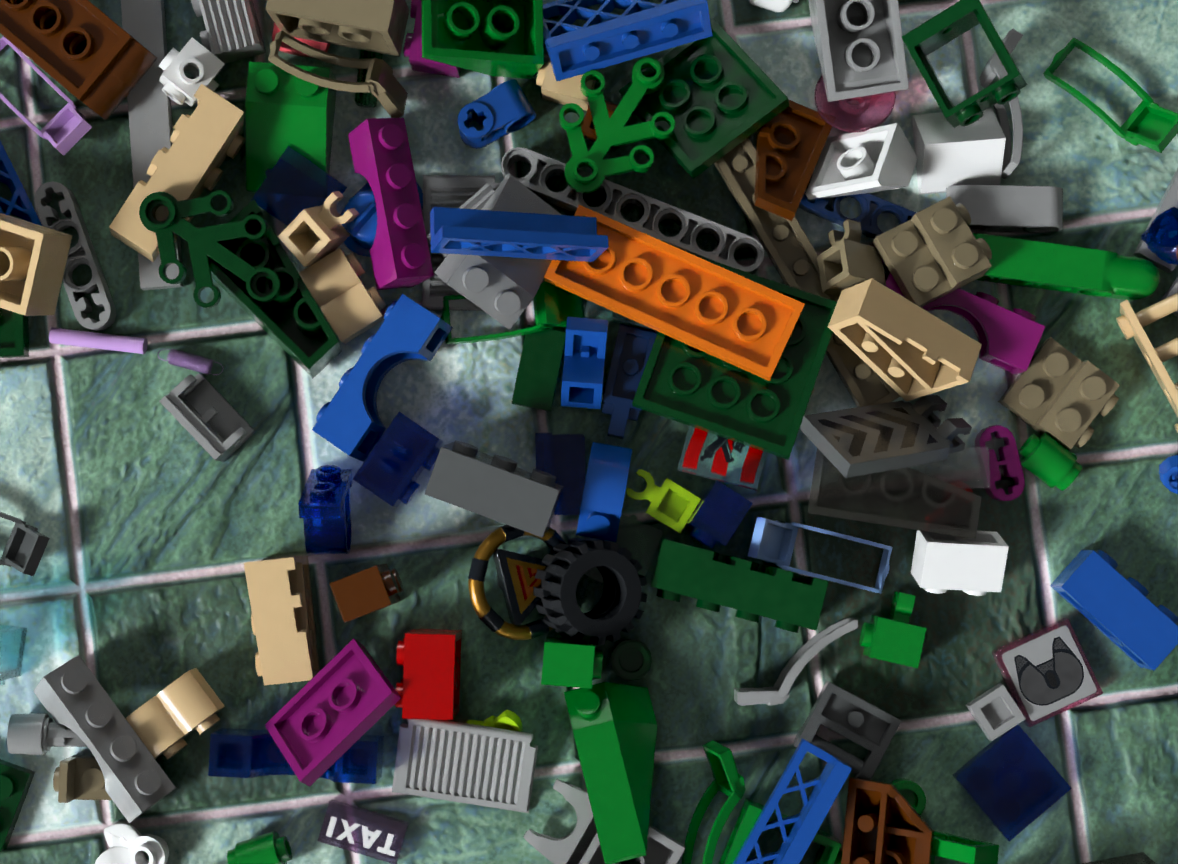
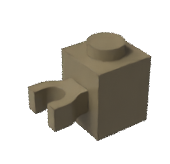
M847 219L843 222L845 232L837 230L828 232L829 242L832 247L817 256L822 293L840 296L842 290L871 278L886 285L882 258L877 249L860 243L862 235L860 222Z

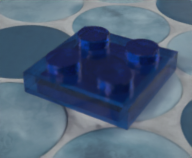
M1019 725L993 740L952 775L1008 841H1011L1072 789Z

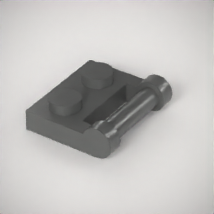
M826 681L805 723L798 731L793 746L798 747L803 738L847 763L852 768L851 772L855 774L854 778L871 780L901 720L837 685ZM822 724L868 749L866 756L862 760L817 736L816 732Z

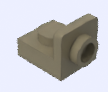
M71 756L60 761L53 777V787L55 792H58L59 803H68L72 800H112L105 791L104 776L94 756Z

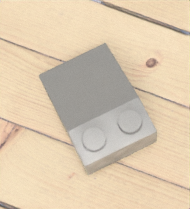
M808 0L811 24L828 102L909 89L898 0Z
M507 174L481 209L561 215L510 174ZM448 254L434 273L447 285L510 330L535 297L552 260Z

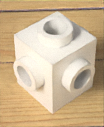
M192 37L180 52L173 47L159 64V67L164 70L159 79V82L164 85L162 91L177 104L182 105L185 102L192 107L197 101L194 94L201 84L212 91L217 89L219 84L214 81V78L221 71L225 63ZM184 72L191 73L194 79L186 77Z

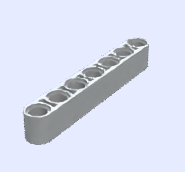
M522 147L510 149L502 158L501 168L504 178L507 174H510L509 169L515 162L523 161L528 163L531 167L529 174L525 177L514 178L543 201L575 214L579 205L584 206L688 253L751 274H755L763 262V246L757 239L606 179H604L601 187L597 189V191L604 194L606 201L599 207H590L583 200L586 193L576 192L569 185L565 190L558 193L552 192L547 188L546 183L551 177L562 176L565 178V163ZM578 169L577 171L578 174L582 177H589L590 175H592L580 169ZM627 205H636L642 210L643 216L636 222H628L622 217L621 210ZM666 219L674 220L680 226V233L673 237H667L659 231L658 225ZM701 234H710L716 239L718 246L713 251H703L697 246L696 238ZM741 248L748 249L754 255V264L747 267L739 265L734 259V252Z

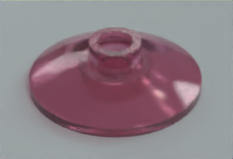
M822 75L816 84L814 95L815 105L820 116L831 126L846 132H864L881 125L890 116L896 98L895 92L828 102ZM855 100L858 101L860 104L851 105L847 102Z

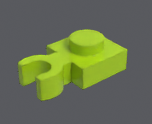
M638 469L636 474L646 481L645 490L643 492H635L627 487L625 493L634 500L646 499L651 502L645 513L680 534L701 498L668 478L659 487L655 485L654 479L649 472Z

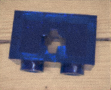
M712 482L686 523L693 528L689 535L709 548H713L716 543L726 546L753 503L721 482Z

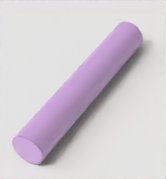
M53 327L49 333V341L52 344L145 354L147 351L146 338Z

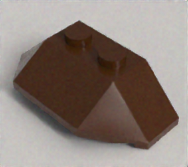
M849 778L841 864H931L934 831L894 785Z

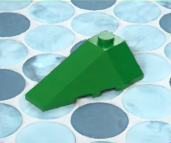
M602 682L592 685V689L578 688L564 692L605 864H614L647 855L652 779L654 778L655 767L654 756L658 726L648 688Z

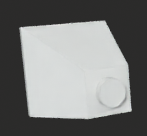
M898 123L828 137L805 194L811 200L874 193L909 186L918 157Z

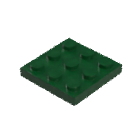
M714 19L710 21L713 36L677 46L658 60L663 65L665 71L663 84L657 92L645 94L634 111L642 122L651 121L652 117L658 112H668L674 117L675 128L672 136L659 141L693 179L789 107L788 97ZM648 68L642 74L645 77H653L656 72L654 69ZM632 81L619 90L621 98L628 91ZM658 121L655 124L656 128L660 131H666L670 128L666 121Z

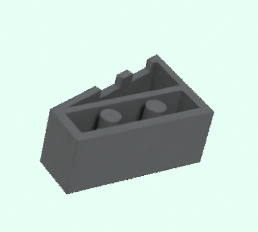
M455 440L440 448L425 495L543 538L548 532L564 486L555 483L557 477L537 469H533L532 473L516 467L518 463L509 458L499 455L492 457L478 451V448L471 444Z

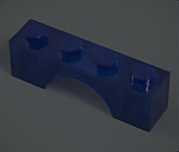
M221 728L211 733L208 776L253 778L268 775H296L268 730ZM363 735L320 778L329 779L333 782L376 784L382 777L384 736Z

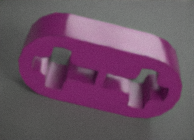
M993 425L982 429L975 439V451L984 488L992 499L997 501L1014 500L1022 494L1025 487V478L1015 438L1008 428L1001 425ZM991 433H994L996 438H1003L1004 446L998 448L1000 461H997L994 449L987 450L985 442L991 440ZM1000 465H1002L1004 476L1006 478L1012 477L1014 485L1008 487V494L1006 495L1003 489H996L995 481L1001 479Z

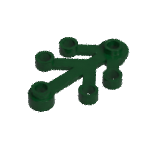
M222 190L213 191L206 197L178 201L174 196L165 192L152 193L142 201L139 215L142 224L148 230L156 233L161 259L159 275L164 282L179 284L185 279L187 274L185 265L177 260L174 233H176L188 242L196 285L193 297L199 306L213 308L218 305L221 299L219 288L213 284L208 256L245 281L246 289L254 299L269 302L278 297L282 289V282L276 272L263 267L256 269L218 243L244 237L256 241L263 239L268 233V224L264 218L251 214L241 221L197 228L184 218L208 212L220 217L227 216L234 208L233 198ZM218 196H224L227 199V206L222 211H216L213 206V202ZM160 206H166L169 211V215L164 221H158L155 217V212ZM252 220H259L262 224L261 232L256 235H251L248 232V224ZM171 264H176L180 270L179 275L175 279H169L166 275V269ZM262 278H270L273 283L272 289L268 293H262L258 288L259 281ZM205 288H211L214 292V298L209 303H204L200 298L201 291Z

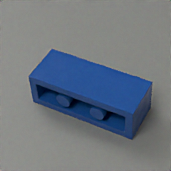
M1081 550L1050 586L1138 666L1154 671L1178 644V617L1165 606L1159 605L1156 607L1146 598L1149 592L1137 580L1131 577L1126 580L1115 570L1118 566L1117 562L1102 550L1097 552L1094 550Z

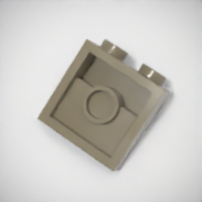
M950 196L915 213L911 220L876 236L872 242L904 297L919 307H923L979 279L992 266L989 262L992 259V252L988 243L983 238L976 239L968 227L971 224L968 210L961 203L955 205Z
M1050 337L1044 341L1034 354L1027 371L1018 375L998 402L1039 434L1046 432L1070 450L1074 445L1077 448H1081L1091 438L1094 429L1089 425L1098 414L1104 417L1113 409L1119 400V397L1114 393L1120 385L1088 360L1081 361Z

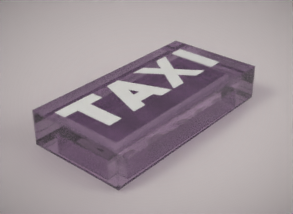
M331 799L318 841L388 863L397 864L409 822Z

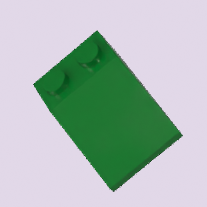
M421 0L422 58L490 76L531 79L544 65L543 0Z
M249 61L245 100L246 190L248 192L327 198L337 90L304 81L282 70L273 63ZM295 65L313 74L337 80L329 67Z

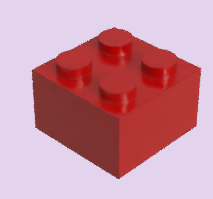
M412 629L405 633V638L398 640L397 666H404L403 679H401V682L396 683L395 690L401 699L395 704V707L402 708V719L453 720L458 714L460 708L462 630Z

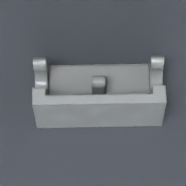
M200 373L195 377L192 374L187 376L167 396H164L159 401L216 461L224 462L256 432Z

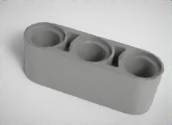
M955 185L946 188V198L950 196L955 205L961 203L968 210L971 217V224L968 227L971 232L1050 233L1063 230V188Z

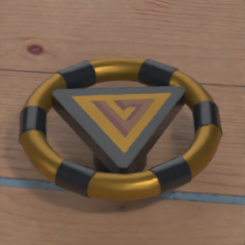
M504 525L488 535L472 558L468 576L470 599L478 618L492 632L508 639L531 640L554 629L543 621L545 617L521 625L536 607L535 604L541 601L540 597L534 596L533 587H540L541 579L535 578L537 569L544 571L546 564L540 558L497 548L504 542L521 536H533L543 540L554 553L553 547L559 543L567 545L568 543L556 530L550 527L547 534L541 538L512 526ZM492 554L498 573L497 584L503 592L511 623L504 621L489 606L485 596L484 581Z

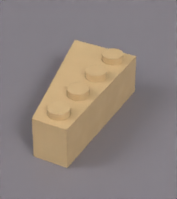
M203 84L200 85L194 94V97L197 98L198 106L192 115L181 114L173 128L175 130L170 137V141L173 143L170 149L163 147L158 150L150 162L151 164L146 173L150 176V179L147 183L143 180L138 181L109 226L113 237L152 262L160 253L156 233L148 230L141 222L139 210L142 201L148 195L155 192H165L174 196L178 201L198 198L205 188L211 191L223 174V170L219 167L225 158L229 156L233 159L246 140L242 136L244 111ZM166 206L158 207L155 212V217L158 221H164L169 215ZM194 216L186 217L184 219L190 222ZM174 234V239H175V242H176L178 236H176V235Z

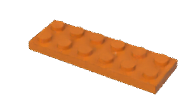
M581 205L578 206L574 216L596 217L597 235H608L609 248L593 262L552 260L544 276L546 282L767 381L771 380L804 309V303Z

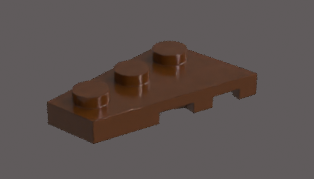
M789 100V107L757 130L754 206L790 221L793 220L835 122V118Z

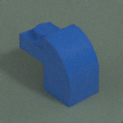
M567 317L561 406L601 410L608 320L588 317Z
M592 442L576 535L616 542L632 449Z

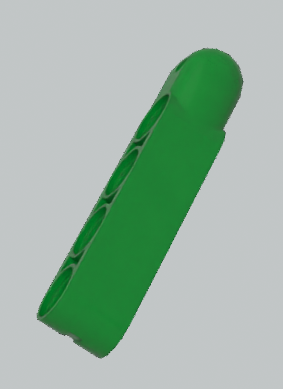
M973 233L976 239L983 238L988 243L992 252V259L989 260L992 266L982 277L977 279L978 281L1130 301L1141 300L1152 295L1160 283V273L1156 265L1144 258L1123 256L1105 250Z

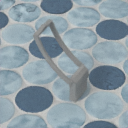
M1014 29L1010 30L1002 40L1010 54L1023 36ZM996 51L983 68L979 78L981 86L984 88L993 84L992 81L996 75L999 80L1008 75ZM1018 96L1009 102L1013 122L1012 156L1010 126L1004 104L998 105L996 103L993 105L998 122L1006 137L1001 174L1003 179H1006L1013 172L1021 159L1023 123Z
M845 618L813 636L790 658L773 687L734 688L735 702L741 706L757 704L773 706L783 704L789 698V691L806 664L828 644L842 635L857 629L858 619Z

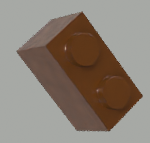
M387 563L375 565L329 583L344 623L400 602L401 599L398 593L404 591L397 570H390Z

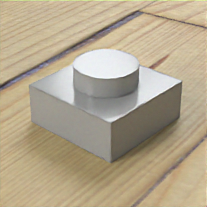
M998 683L966 704L983 733L990 741L995 740L1026 719L1004 684Z

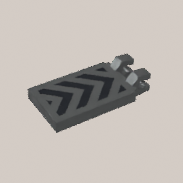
M926 395L913 405L910 402L901 400L804 415L800 430L845 478L945 461L948 454L964 450L966 444L957 435L970 434L972 427L963 418L946 419L940 425L941 420L933 411H945L947 403L938 395Z

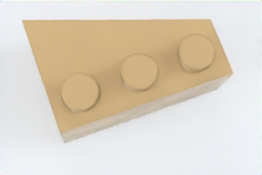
M873 278L841 291L828 324V328L906 402L970 382L982 346L978 341Z
M308 556L243 563L252 611V631L256 636L258 652L255 655L257 675L263 676L264 686L310 681L319 672Z

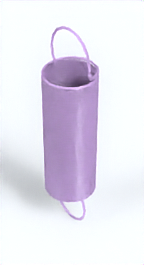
M173 348L167 356L169 364L208 375L211 374L214 361L212 359Z

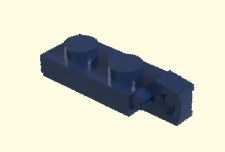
M625 324L619 325L602 401L604 404L602 413L612 415L607 434L609 437L623 439L627 419L637 421L639 412H642V409L633 407L632 402L658 333L656 331Z

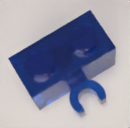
M398 412L353 477V480L392 507H398L401 502L407 505L420 488V484L415 481L424 468L428 471L434 468L440 451L439 447L443 441L403 413Z

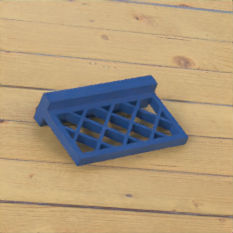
M557 0L543 4V42L550 58L556 81L713 36L707 0H663L660 4L649 2L650 0ZM596 4L602 5L598 10L587 8ZM614 8L626 10L622 15L611 14ZM554 16H563L559 22L548 20V18ZM576 19L587 21L583 27L572 25Z

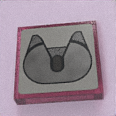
M1063 618L992 651L993 657L1015 703L1026 718L1024 723L1027 727H1032L1103 694L1067 618Z

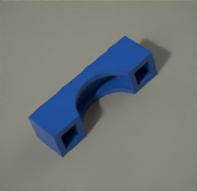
M402 293L398 301H394L387 308L384 314V322L377 333L371 335L364 343L361 350L362 355L355 366L347 370L339 382V390L331 402L326 403L318 412L317 423L312 430L347 455L364 462L386 429L379 417L376 403L377 392L383 378L392 368L402 362L417 359L431 361L453 327Z

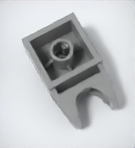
M556 779L553 788L561 793L576 811L577 823L575 829L569 835L561 838L540 834L529 829L525 832L524 839L553 864H605L588 792L570 783ZM649 825L647 855L635 858V860L640 862V864H677L685 850V846L654 826Z

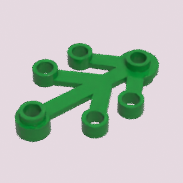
M646 57L635 63L632 70V84L610 118L603 95L605 89L604 76L595 70L587 71L583 74L580 88L582 94L587 97L597 139L589 151L581 129L584 122L583 109L574 103L566 104L561 108L559 122L561 127L566 130L572 157L565 166V180L574 191L591 193L601 187L605 177L631 171L645 173L653 165L654 153L646 145L635 146L628 156L604 160L611 147L651 138L665 140L672 136L675 128V119L668 112L656 113L651 121L625 126L645 94L657 92L663 84L665 71L663 65L657 59ZM649 67L654 69L656 74L653 77H645L641 70ZM589 80H596L599 82L600 87L591 90L585 84ZM569 112H573L578 115L579 119L574 123H569L564 119V116ZM658 121H666L670 128L666 131H660L656 128L655 124ZM637 154H645L649 161L646 164H638L634 157ZM582 166H588L592 169L593 173L589 177H582L577 171Z

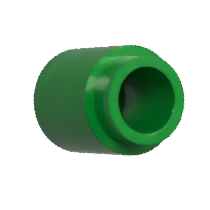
M1046 432L1039 437L1032 434L1018 452L1022 455L1020 462L1024 468L1050 488L1056 486L1061 491L1070 486L1083 467L1076 461L1077 456Z
M275 830L239 842L234 849L227 852L228 864H287V861L292 860V851L287 837H280Z

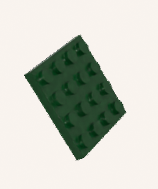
M700 257L805 304L804 309L770 381L658 332L632 405L633 407L789 460L833 333L828 328V324L837 302Z

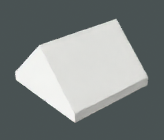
M992 108L982 111L983 116L976 122L968 126L959 125L955 128L947 121L942 112L912 115L914 147L918 157L916 168L919 195L946 193V188L955 185H1000L1006 137Z

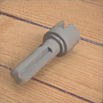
M47 713L12 714L10 717L7 731L8 752L11 754L45 755L51 747H87L76 733L64 725L53 722Z

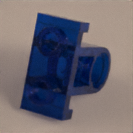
M324 465L317 469H311L298 503L299 518H303L307 554L350 553L352 539L350 487L353 484L352 469H341L335 465Z

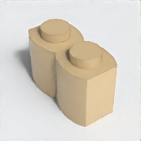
M338 248L299 272V275L340 341L346 344L382 322L384 315L381 310L387 307L374 286L367 290L359 277L366 272L355 254L352 252L346 256L344 251Z
M194 668L177 678L125 719L154 758L163 754L168 760L188 745L183 738L196 729L201 735L219 722L220 718L216 713L225 706L199 670Z

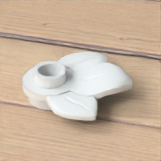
M116 823L104 829V835L110 848L103 852L95 862V864H166L169 857V848L165 840L157 835H142L131 824ZM143 851L149 855L150 860H147Z

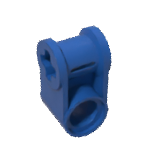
M512 79L501 83L486 95L466 104L460 110L457 122L462 141L471 148L480 149L509 133L522 129L532 122L537 114L517 80ZM475 120L477 124H483V129L477 131L475 127H470V122Z

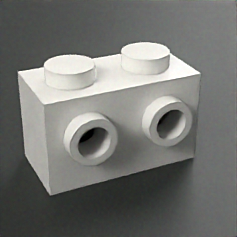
M917 527L911 574L919 587L930 593L942 594L947 592V590H962L970 595L983 596L987 592H1001L1009 546L998 532Z

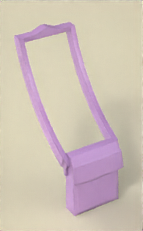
M3 36L0 39V51L8 44L68 103L39 130L1 92L0 99L43 139H48L64 156L92 126L84 119L85 116L77 110L74 102L28 57Z

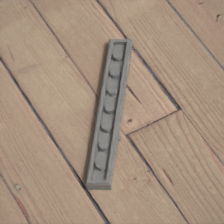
M121 0L123 29L158 58L127 95L133 188L140 180L148 182L150 176L146 173L151 164L150 162L159 149L163 147L170 149L173 144L170 141L173 133L171 99L162 91L164 85L159 82L161 74L164 72L159 67V64L168 54L164 0ZM174 233L178 236L175 242L177 260L182 262L181 239L179 235ZM138 253L140 288L142 290L184 287L183 281L179 284H169L160 278V254L152 262ZM176 264L169 265L166 269L167 277L175 279L179 275V267Z

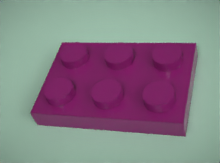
M353 638L265 724V727L299 781L310 787L391 709L401 697L363 644Z

